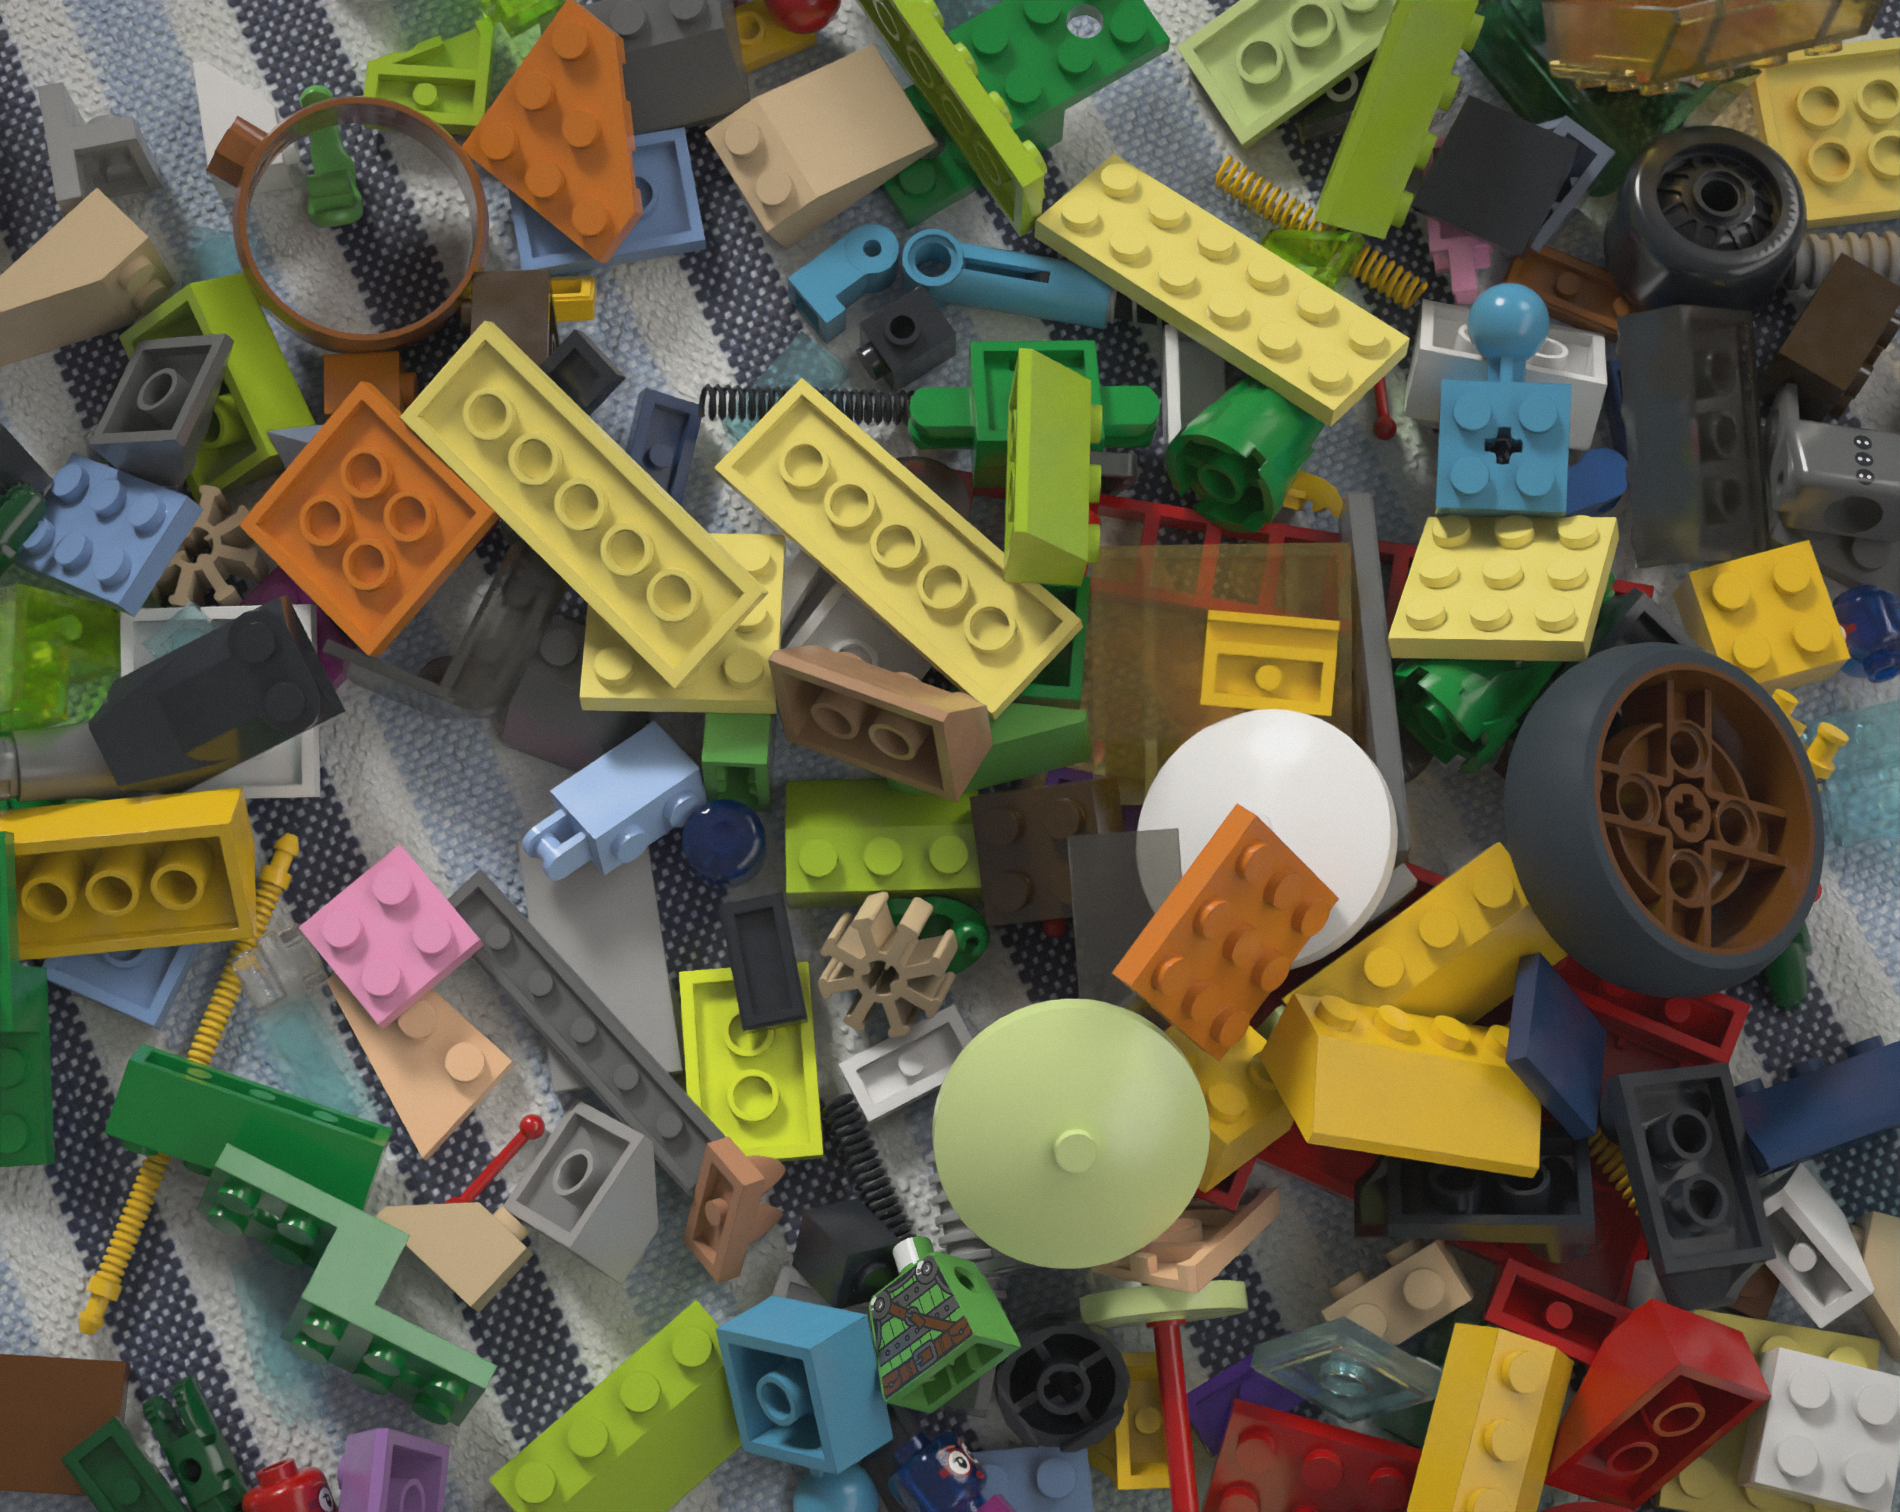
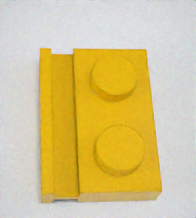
M1208 610L1200 705L1255 710H1290L1304 714L1331 716L1340 621Z

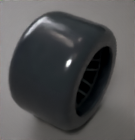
M1714 125L1690 126L1669 132L1647 145L1634 159L1625 174L1608 214L1604 229L1603 247L1610 275L1620 292L1632 305L1652 319L1668 326L1690 331H1714L1742 323L1760 312L1773 298L1801 247L1807 226V207L1803 189L1796 174L1784 158L1772 147L1750 134Z

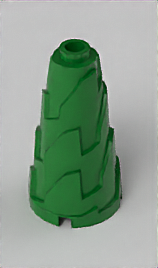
M1247 375L1237 381L1214 404L1209 405L1172 439L1165 454L1166 469L1172 484L1181 498L1189 488L1201 498L1199 503L1193 508L1196 513L1226 530L1238 533H1255L1266 522L1268 526L1279 513L1285 495L1314 453L1315 449L1311 446L1326 424L1293 404L1270 387Z
M1612 570L1609 574L1601 605L1615 595L1611 587L1615 583V576ZM1413 658L1400 664L1392 672L1394 692L1400 688L1404 696L1396 703L1397 716L1415 739L1438 760L1447 765L1458 754L1466 759L1460 765L1458 772L1473 774L1492 759L1493 754L1519 726L1517 720L1535 702L1543 685L1565 661Z

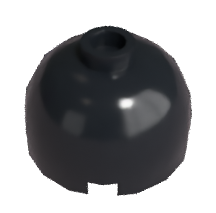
M1046 1313L1024 1322L1015 1331L1021 1347L997 1364L995 1369V1395L1006 1425L1024 1443L1039 1448L1038 1444L1045 1447H1059L1060 1452H1077L1100 1443L1119 1425L1125 1412L1123 1406L1128 1397V1388L1130 1390V1374L1118 1343L1100 1325L1086 1324L1081 1316L1075 1313Z

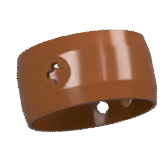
M344 96L327 99L294 112L278 123L269 133L237 116L218 144L206 168V174L236 191L232 219L234 243L239 265L251 291L272 319L297 338L313 346L345 354L398 351L417 344L436 333L454 315L457 316L459 314L462 298H468L473 290V274L475 272H483L485 269L483 263L488 246L489 215L486 196L479 175L464 149L451 134L425 114L404 104L368 96ZM354 123L373 124L410 136L439 157L456 179L464 195L472 229L471 255L467 271L456 290L441 306L409 326L378 334L345 333L320 326L302 317L280 300L268 286L254 262L247 239V222L250 204L261 177L276 157L292 143L314 131L330 126Z

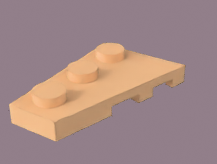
M335 972L326 981L421 1157L425 1161L433 1155L515 1066L509 1057L433 989L383 1029Z

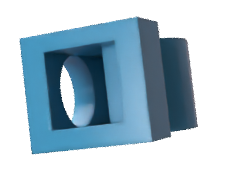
M875 223L864 224L843 236L787 278L788 300L826 344L846 330V309L866 293L881 292L889 288L895 281L899 266V244L897 238L885 226Z

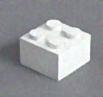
M1781 1347L1760 1353L1758 1367L1772 1396L1749 1415L1736 1485L1844 1512H1891L1900 1460V1376Z

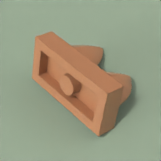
M730 1137L709 1142L706 1145L682 1240L718 1284L740 1276L747 1247L764 1236L783 1216L782 1211L776 1207L759 1203L761 1197L781 1179L786 1171L785 1166L771 1157L760 1155L746 1156Z

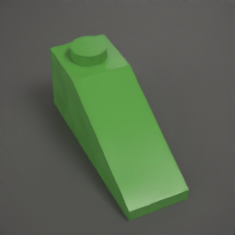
M1011 703L995 721L989 716L993 746L962 794L1089 761L1092 747L1088 712L1085 710ZM887 777L889 790L904 791L916 796L931 794Z

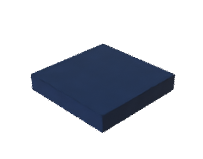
M1540 952L1522 957L1519 960L1505 1063L1574 1140L1594 1136L1597 1129L1607 1030Z

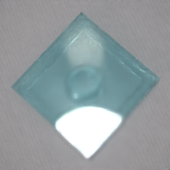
M1345 1316L1255 1345L1251 1367L1255 1371L1348 1424L1435 1400L1442 1373Z

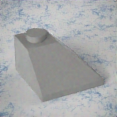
M575 1098L503 1207L528 1226L622 1285L633 1267L643 1258L646 1247L659 1229L653 1141Z

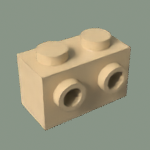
M1409 1238L1385 1254L1390 1263L1389 1266L1369 1278L1361 1268L1328 1289L1334 1299L1328 1302L1321 1312L1356 1369L1472 1300L1476 1290L1444 1240L1431 1239L1424 1243L1422 1238Z

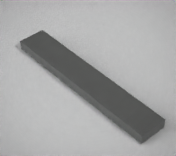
M1370 492L1347 493L1338 519L1361 746L1362 750L1379 769L1392 796L1398 828L1394 870L1402 863H1405L1412 848L1374 505Z
M481 869L478 870L447 899L485 944L472 955V958L624 1125L653 1141L654 1158L688 1196L693 1198L706 1145L709 1142L725 1138V1134Z

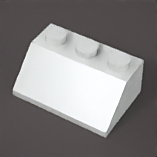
M1426 299L1422 300L1405 390V417L1415 418L1418 423L1426 427L1439 429L1441 380L1487 381V359L1476 351L1468 335L1467 320L1471 308ZM1550 323L1548 337L1538 353L1526 361L1525 382L1572 384L1569 452L1573 449L1589 452L1607 388L1605 335ZM1499 438V439H1497V441H1505V440H1508V439H1504V438Z

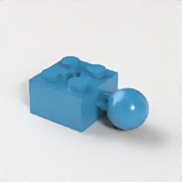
M1503 283L1492 286L1478 296L1469 311L1467 320L1468 335L1476 351L1487 359V381L1441 380L1435 517L1447 515H1461L1464 517H1507L1511 515L1565 517L1572 384L1525 382L1526 361L1538 353L1544 345L1549 333L1550 319L1547 307L1541 297L1524 285ZM1504 438L1509 440L1511 446L1519 448L1520 453L1511 454L1509 464L1501 465L1496 463L1495 453L1485 451V447L1494 446L1497 439Z
M772 1295L716 1328L743 1451L809 1468L800 1478L794 1491V1512H878L879 1496L876 1485L870 1475L862 1467L855 1464L893 1439L887 1403L884 1402L881 1391L874 1339L869 1327L867 1314Z

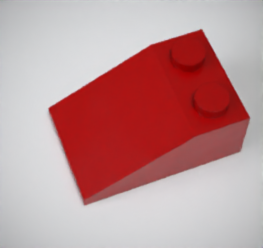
M1653 1298L1649 1299L1644 1305L1634 1309L1629 1314L1627 1320L1604 1339L1556 1432L1544 1484L1598 1502L1615 1504L1635 1511L1772 1396L1743 1332Z

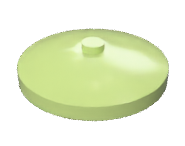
M1059 999L1036 1003L1018 1009L998 1019L970 1041L950 1067L941 1085L933 1115L932 1139L936 1167L945 1195L963 1223L976 1236L999 1252L1025 1263L1055 1269H1077L1107 1264L1124 1258L1157 1239L1178 1219L1193 1198L1204 1173L1209 1152L1210 1128L1206 1101L1198 1079L1185 1055L1166 1033L1139 1014L1114 1004L1089 999Z

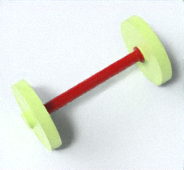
M1213 1280L1199 1293H1188L1141 1283L1142 1286L1105 1291L1079 1298L1081 1318L1086 1324H1098L1102 1328L1146 1326L1147 1329H1153L1172 1512H1199L1180 1326L1186 1325V1322L1225 1317L1249 1311L1245 1282Z

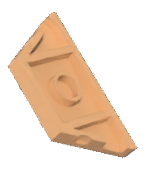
M1278 1188L1257 1189V1196L1247 1206H1237L1234 1213L1202 1199L1192 1198L1178 1219L1157 1239L1124 1258L1091 1267L1092 1272L1117 1277L1123 1281H1136L1188 1293H1199L1213 1278L1219 1276L1220 1272L1235 1257L1239 1256L1242 1250L1281 1213Z

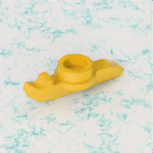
M1301 471L1285 495L1282 505L1287 508L1303 511L1306 501H1310L1313 503L1311 511L1324 513L1329 509L1334 517H1339L1343 507V500L1337 488L1327 480Z

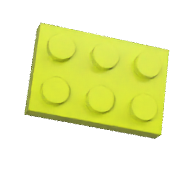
M797 962L808 1022L746 1035L743 1033L731 968L679 972L687 1094L725 1136L731 1138L746 1156H766L774 1158L779 1162L824 1158L809 962Z

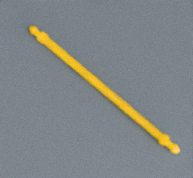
M285 833L275 842L273 846L275 852L270 864H263L256 879L259 881L258 887L260 889H256L255 938L241 939L233 943L232 947L234 950L229 952L231 958L226 959L228 965L223 967L225 973H221L219 976L222 979L216 983L219 988H215L213 991L215 996L210 998L212 1004L207 1005L209 1011L204 1012L203 1016L206 1019H202L200 1022L202 1027L197 1029L199 1035L194 1036L196 1042L191 1044L193 1050L188 1051L187 1054L190 1058L187 1059L207 1066L213 1062L211 1056L216 1054L214 1048L219 1047L217 1040H222L223 1036L220 1033L225 1032L226 1028L224 1025L229 1023L227 1017L232 1016L230 1010L235 1008L233 1002L238 1001L236 994H241L242 990L239 987L244 986L245 982L243 979L248 977L246 971L251 970L249 964L254 962L252 956L257 955L256 949L261 946L258 941L263 940L264 936L262 933L267 931L265 926L270 924L268 918L273 917L271 910L276 909L274 903H278L280 900L277 895L287 891L293 877L287 873L293 858H297L299 854L298 837L293 834ZM161 1152L153 1156L145 1155L147 1160L142 1161L144 1168L141 1167L139 1169L141 1176H136L135 1180L138 1183L132 1185L134 1191L129 1193L131 1199L126 1200L128 1207L123 1208L122 1212L124 1215L119 1217L121 1223L116 1224L118 1231L113 1232L112 1235L115 1238L110 1239L109 1244L111 1247L106 1248L108 1255L103 1256L102 1259L105 1262L99 1265L101 1271H97L96 1276L91 1275L85 1291L91 1292L85 1310L80 1311L78 1315L79 1332L90 1336L94 1335L105 1323L103 1316L110 1300L117 1302L123 1286L118 1285L122 1282L119 1277L125 1274V1271L122 1269L128 1267L126 1260L131 1259L132 1256L129 1253L135 1250V1247L132 1245L138 1243L136 1236L139 1237L142 1232L139 1229L145 1226L142 1221L148 1219L146 1213L151 1211L149 1205H153L155 1202L152 1197L157 1196L158 1192L156 1189L161 1187L159 1181L164 1180L162 1173L167 1172L168 1169L165 1166L170 1165L171 1160L168 1158L173 1156Z

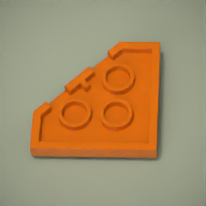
M566 0L465 141L462 148L466 154L595 260L607 264L643 215L640 189L636 188L632 152H636L631 103L626 100L622 67L623 64H626L624 41L622 37L575 0Z

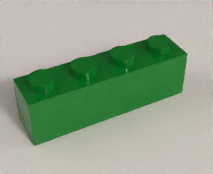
M142 1043L128 1060L104 1133L120 1138V1145L129 1151L148 1156L157 1155L158 1152L184 1160L183 1165L185 1168L207 1177L211 1176L216 1162L228 1143L363 1211L369 1200L393 1129Z

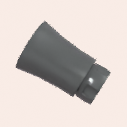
M89 720L44 729L14 731L10 733V737H0V801L15 798L18 803L65 799L113 800L128 798V791H123L118 787L88 728Z

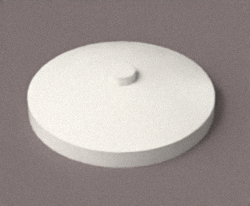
M1278 709L1255 710L1236 714L1209 725L1181 745L1168 759L1153 781L1145 798L1137 829L1136 855L1139 876L1146 898L1154 913H1156L1238 803L1257 815L1339 898L1331 909L1325 926L1316 935L1311 936L1290 965L1289 970L1324 958L1350 940L1365 925L1379 905L1390 882L1396 859L1398 828L1392 796L1386 781L1371 758L1349 736L1333 725L1308 714Z

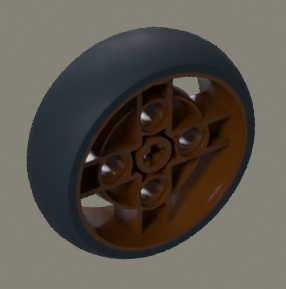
M1662 642L1616 646L1598 652L1566 671L1544 692L1526 716L1515 740L1505 779L1504 818L1507 842L1519 883L1535 915L1555 942L1576 962L1599 978L1630 991L1662 998H1691L1716 994L1747 981L1767 967L1789 946L1807 918L1818 891L1824 860V819L1816 778L1799 736L1780 706L1752 677L1731 663L1698 648ZM1621 706V732L1605 742L1611 722ZM1720 902L1715 918L1711 923V907Z

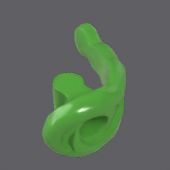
M322 85L307 87L299 98L301 108L332 99L333 93ZM330 126L310 133V156L314 167V174L307 175L309 191L307 215L310 223L316 227L327 228L358 221L363 215V197L356 185L355 163L344 147L339 126Z

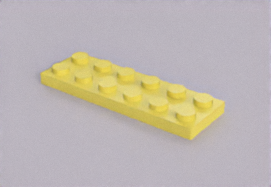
M1115 154L1106 159L1035 221L1034 237L1265 386L1270 387L1329 427L1338 421L1407 354L1409 337Z
M484 321L400 416L440 458L674 689L682 688L769 593L493 322Z
M803 378L714 467L719 478L961 692L972 696L979 703L987 705L988 715L994 721L1083 628L1081 619L1039 583L1003 582L1004 552Z

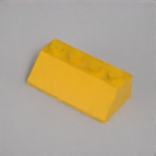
M243 787L0 810V831L14 833L19 961L255 938V844Z
M1499 841L1280 1000L1286 1007L1293 993L1320 998L1325 995H1333L1349 1003L1376 1008L1389 1005L1405 1013L1432 1018L1438 1015H1445L1461 1023L1473 1024L1514 994L1520 958L1540 952L1553 966L1568 954L1555 942L1538 920L1519 883L1511 856Z
M1298 993L1292 994L1259 1058L1307 1143L1533 1178L1539 1169L1541 1102L1505 1063L1509 1028L1501 1025H1492L1488 1028L1461 1023L1445 1015H1438L1435 1018L1405 1013L1389 1005H1383L1379 1008L1349 1003L1333 995H1325L1320 998Z
M1455 1323L1407 1512H1537L1574 1361L1556 1347L1501 1328Z

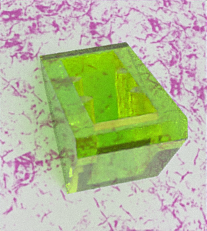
M1270 229L1260 242V245L1341 295L1349 284L1366 241L1360 232Z

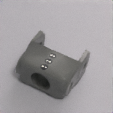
M1786 382L1785 385H1781L1768 413L1766 430L1763 435L1765 474L1771 490L1772 507L1774 511H1777L1780 521L1785 526L1794 529L1886 542H1900V434L1799 419L1797 384Z

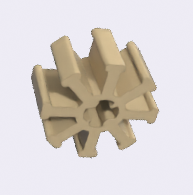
M201 485L199 492L202 496L199 506L203 511L150 594L157 603H163L165 600L164 596L176 590L175 594L168 598L173 608L202 607L206 589L214 588L216 591L214 598L219 606H238L243 600L234 586L226 583L229 576L234 575L254 579L259 585L268 576L269 567L256 547H250L249 550L244 549L255 542L239 526L249 513L246 506L240 505L237 509L238 512L226 519V516L232 513V508L221 490L217 487ZM205 546H209L212 550L210 555L202 554ZM191 555H199L196 563L191 561Z
M881 891L867 896L854 919L849 911H845L841 915L820 950L822 956L827 957L830 955L832 959L819 978L818 986L824 999H829L833 993L854 989L859 990L843 1019L846 1025L859 1032L864 1030L878 1003H882L890 1025L888 1035L891 1038L909 1034L921 1010L926 1011L925 1014L928 1018H933L936 1015L956 977L953 972H945L958 949L953 930H947L942 936L918 940V936L933 911V906L919 897H915L912 900L899 925L894 926L887 905L889 894L886 891Z

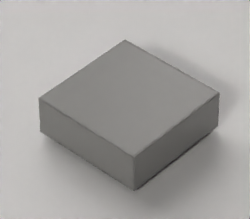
M1404 863L1393 870L1383 898L1358 933L1361 931L1364 933L1406 901L1417 887L1416 883L1418 880Z

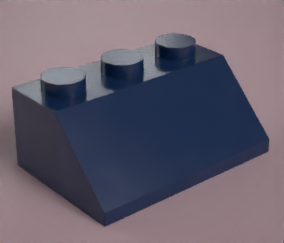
M1881 1035L1874 1036L1844 1048L1847 1059L1825 1067L1821 1056L1785 1069L1784 1073L1787 1081L1765 1088L1761 1078L1734 1086L1757 1179L1796 1166L1800 1162L1804 1163L1899 1129L1900 1041L1885 1046Z

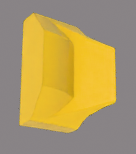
M1156 1352L1122 1353L1130 1374V1390L1128 1388V1397L1123 1406L1125 1412L1119 1425L1100 1443L1087 1447L1089 1465L1109 1476L1117 1491L1170 1489Z

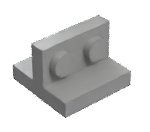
M63 82L38 86L56 202L65 216L96 188L108 198L163 188L159 165L132 115L126 117L113 114L100 115L92 118L86 124Z

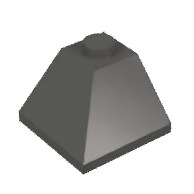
M227 334L139 340L89 445L122 472L159 486L183 485L186 477L191 473L196 464V455L208 432L234 340Z
M542 611L518 667L501 743L506 747L577 773L646 726L651 712L582 710L580 686L586 626Z

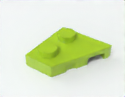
M485 17L475 21L476 29L442 41L441 36L438 35L417 43L410 51L404 53L393 52L367 62L364 96L383 98L409 106L437 122L449 134L470 135L489 109L497 37L495 18ZM363 124L365 129L393 130L383 126Z

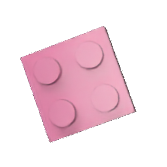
M401 844L397 845L298 927L376 1023L383 1029L485 945Z

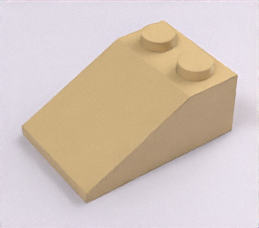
M874 44L755 97L705 132L766 232L786 249L801 241L939 146Z
M98 188L91 192L0 275V367L129 326L139 316L148 315L166 300L169 289L175 284L150 238Z

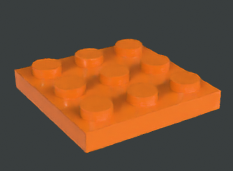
M360 381L242 520L239 526L368 656L380 657L497 522L500 516L400 418L402 413L373 384Z
M1237 803L1113 970L1112 974L1197 1047L1220 1062L1229 1048L1243 1038L1251 1018L1270 992L1277 989L1284 982L1290 965L1311 936L1316 935L1325 926L1330 911L1339 898L1257 815Z

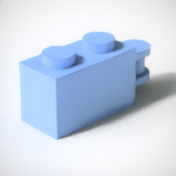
M653 721L550 790L556 812L528 831L522 841V849L529 857L540 858L543 861L542 870L553 881L565 878L590 860L605 876L622 863H629L637 859L646 850L648 845L673 828L686 825L689 817L698 810L700 811L707 804L701 770L667 733Z

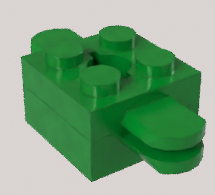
M1095 340L970 341L966 387L919 388L911 397L909 405L908 434L910 440L918 449L970 450L973 488L1006 487L1008 402L1019 348L1034 349L1091 380V404L1102 405V431L1100 443H1090V451L1103 452L1104 448H1147L1155 439L1160 411L1159 399L1148 386H1100Z

